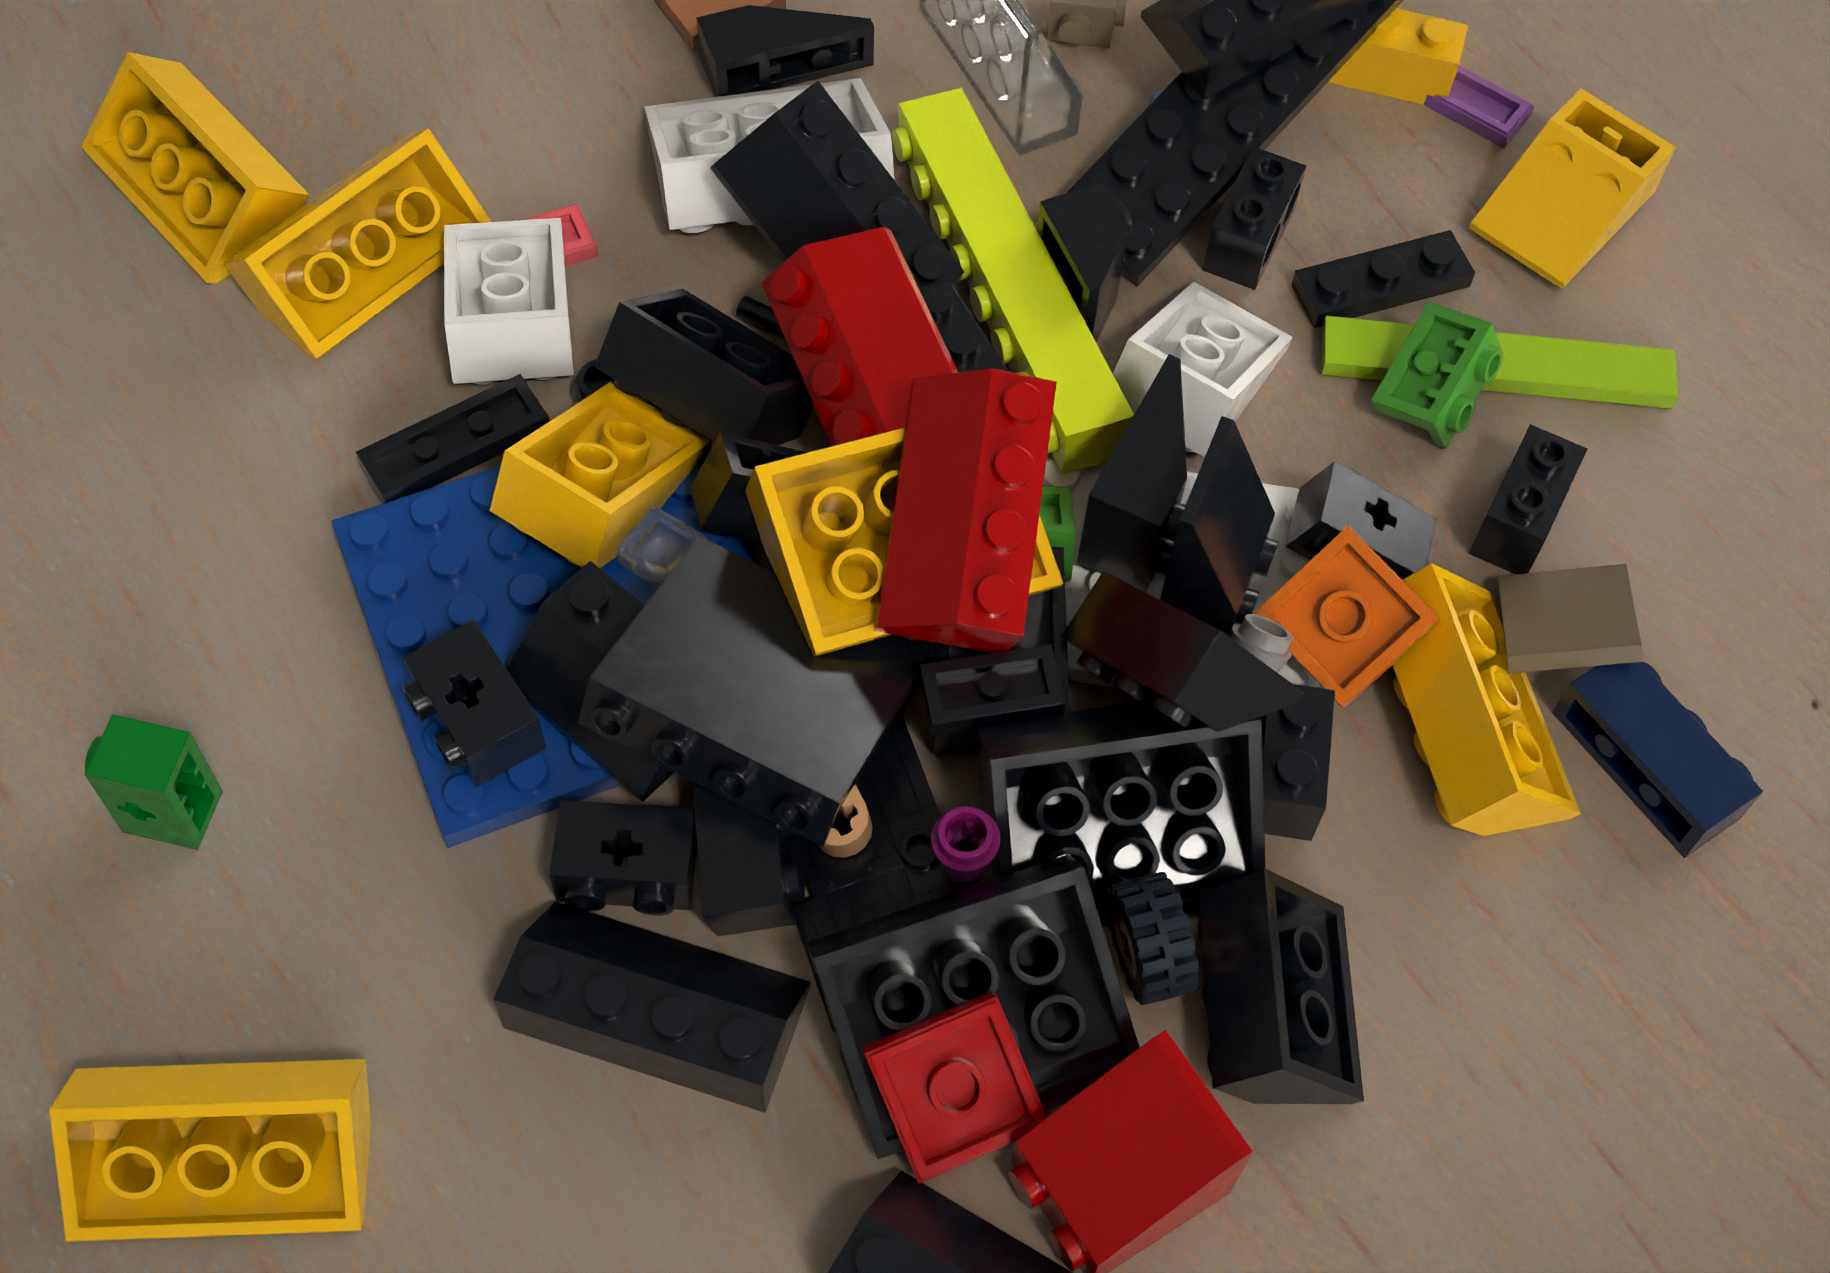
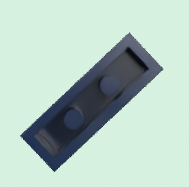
M1645 662L1595 666L1569 684L1552 712L1683 858H1686L1740 820L1763 792L1753 780L1748 768L1725 751L1709 734L1702 719L1693 711L1686 709L1663 685L1656 670Z

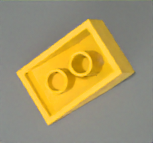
M611 381L504 451L489 511L512 524L520 532L530 535L561 554L569 562L583 567L589 561H592L596 566L602 568L630 546L708 452L710 440L691 428L678 426L663 417L659 409L638 397L620 391Z

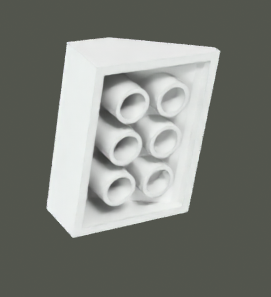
M861 78L821 83L894 179L891 133ZM811 85L644 106L663 208L669 230L680 229L686 233H700L711 229L713 224L733 221L742 225H754L710 167L775 112Z

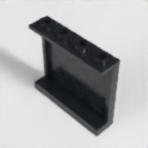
M698 536L589 677L578 723L596 732L601 737L614 741L658 763L664 769L676 772L719 794L724 799L737 803L781 825L787 831L801 835L823 847L828 839L839 809L900 708L906 709L914 696L920 682V664L928 662L932 650L904 636L892 634L814 657L776 574Z

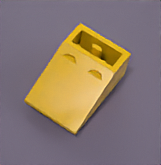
M1581 88L1546 123L1471 221L1469 229L1563 289L1655 193L1676 147Z

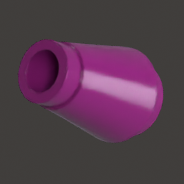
M961 806L948 810L938 818L932 829L931 844L947 877L957 885L969 886L982 878L986 868L997 854L1000 846V832L996 822L989 814L975 807Z

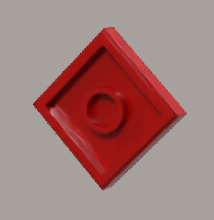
M994 991L862 1047L918 1184L1017 1141L1047 1118L998 996Z

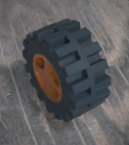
M1158 872L1109 885L1106 891L1108 897L1106 899V907L1110 914L1108 921L1114 936L1112 940L1115 950L1118 951L1120 966L1126 975V983L1129 989L1133 991L1135 1000L1140 1005H1146L1196 991V986L1199 985V977L1196 971H1199L1198 960L1194 955V950H1196L1193 937L1190 936V924L1187 914L1183 913L1182 901L1179 894H1175L1172 880L1167 878L1165 872Z

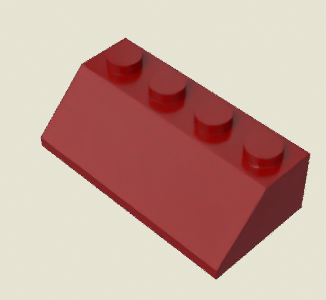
M885 227L803 245L761 282L831 446L905 428L913 379L958 373L892 231Z
M994 368L913 379L875 631L989 653L1009 651L1024 636L1056 381Z

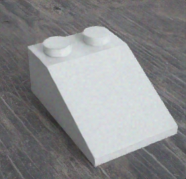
M561 218L444 225V325L453 384L474 383L485 385L496 381L508 380L519 374L524 379L533 378L536 380H549L557 376L574 375Z
M1193 282L1128 339L1113 375L1135 414L1168 354L1180 358L1186 451L1196 452L1205 458L1221 416L1232 419L1235 422L1284 355L1294 337L1198 283Z

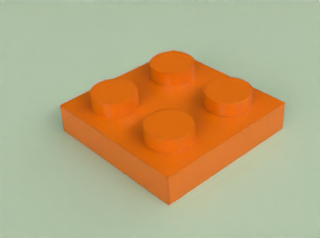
M1349 525L1253 613L1267 617L1291 632L1293 640L1289 649L1292 652V656L1323 689L1335 690L1334 700L1343 710L1440 622V618Z

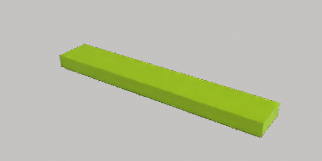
M1325 316L1322 326L1321 375L1382 381L1415 324ZM1496 332L1503 351L1502 365L1495 379L1491 383H1485L1481 389L1483 391L1673 409L1679 398L1675 349Z

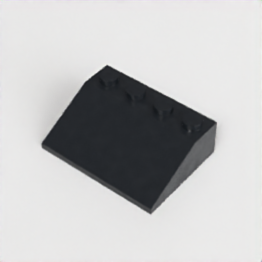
M1152 699L1147 706L1141 702H1132L976 725L984 812L989 814L996 822L1000 832L999 850L992 860L994 879L1068 854L1085 869L1102 926L1109 925L1108 917L1110 914L1106 907V899H1108L1106 891L1109 885L1158 872H1165L1167 878L1172 880L1175 894L1178 893L1181 898L1183 913L1200 911L1199 890L1266 868L1262 727L1260 717L1220 732L1214 731L1193 718L1185 729L1152 708L1151 705L1155 700Z
M1068 854L806 942L877 1159L904 1151V1148L862 1047L991 991H994L998 996L1041 1103L1090 1086L1140 1048L1085 869Z

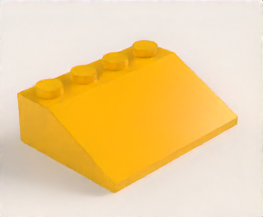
M905 428L755 466L745 491L764 550L814 657L892 635L875 631ZM1040 515L1029 596L1061 587L1063 584Z

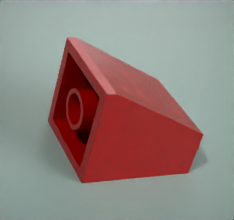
M1164 1030L1018 1139L1014 1144L1010 1162L1013 1169L1009 1171V1177L1025 1205L1030 1209L1039 1205L1054 1230L1049 1232L1050 1241L1056 1253L1069 1270L1074 1271L1080 1268L1083 1273H1108L1231 1193L1253 1150L1167 1030Z

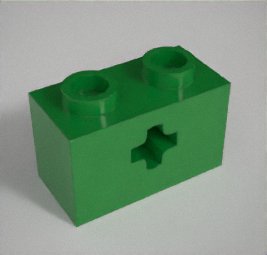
M112 714L102 737H96L87 751L84 775L123 833L195 850L199 849L223 791L191 732Z

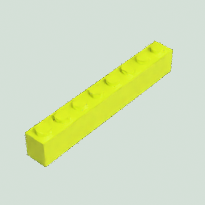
M962 87L898 103V128L892 129V143L895 154L900 162L907 161L911 169V182L915 195L920 201L926 199L930 207L933 231L940 240L946 239L950 247L949 252L964 270V273L957 279L959 281L965 279L970 288L971 305L979 322H987L991 330L992 346L1002 362L1008 364L1011 372L1057 382L1048 453H1052L1062 475L1108 462L1132 420L1134 413Z

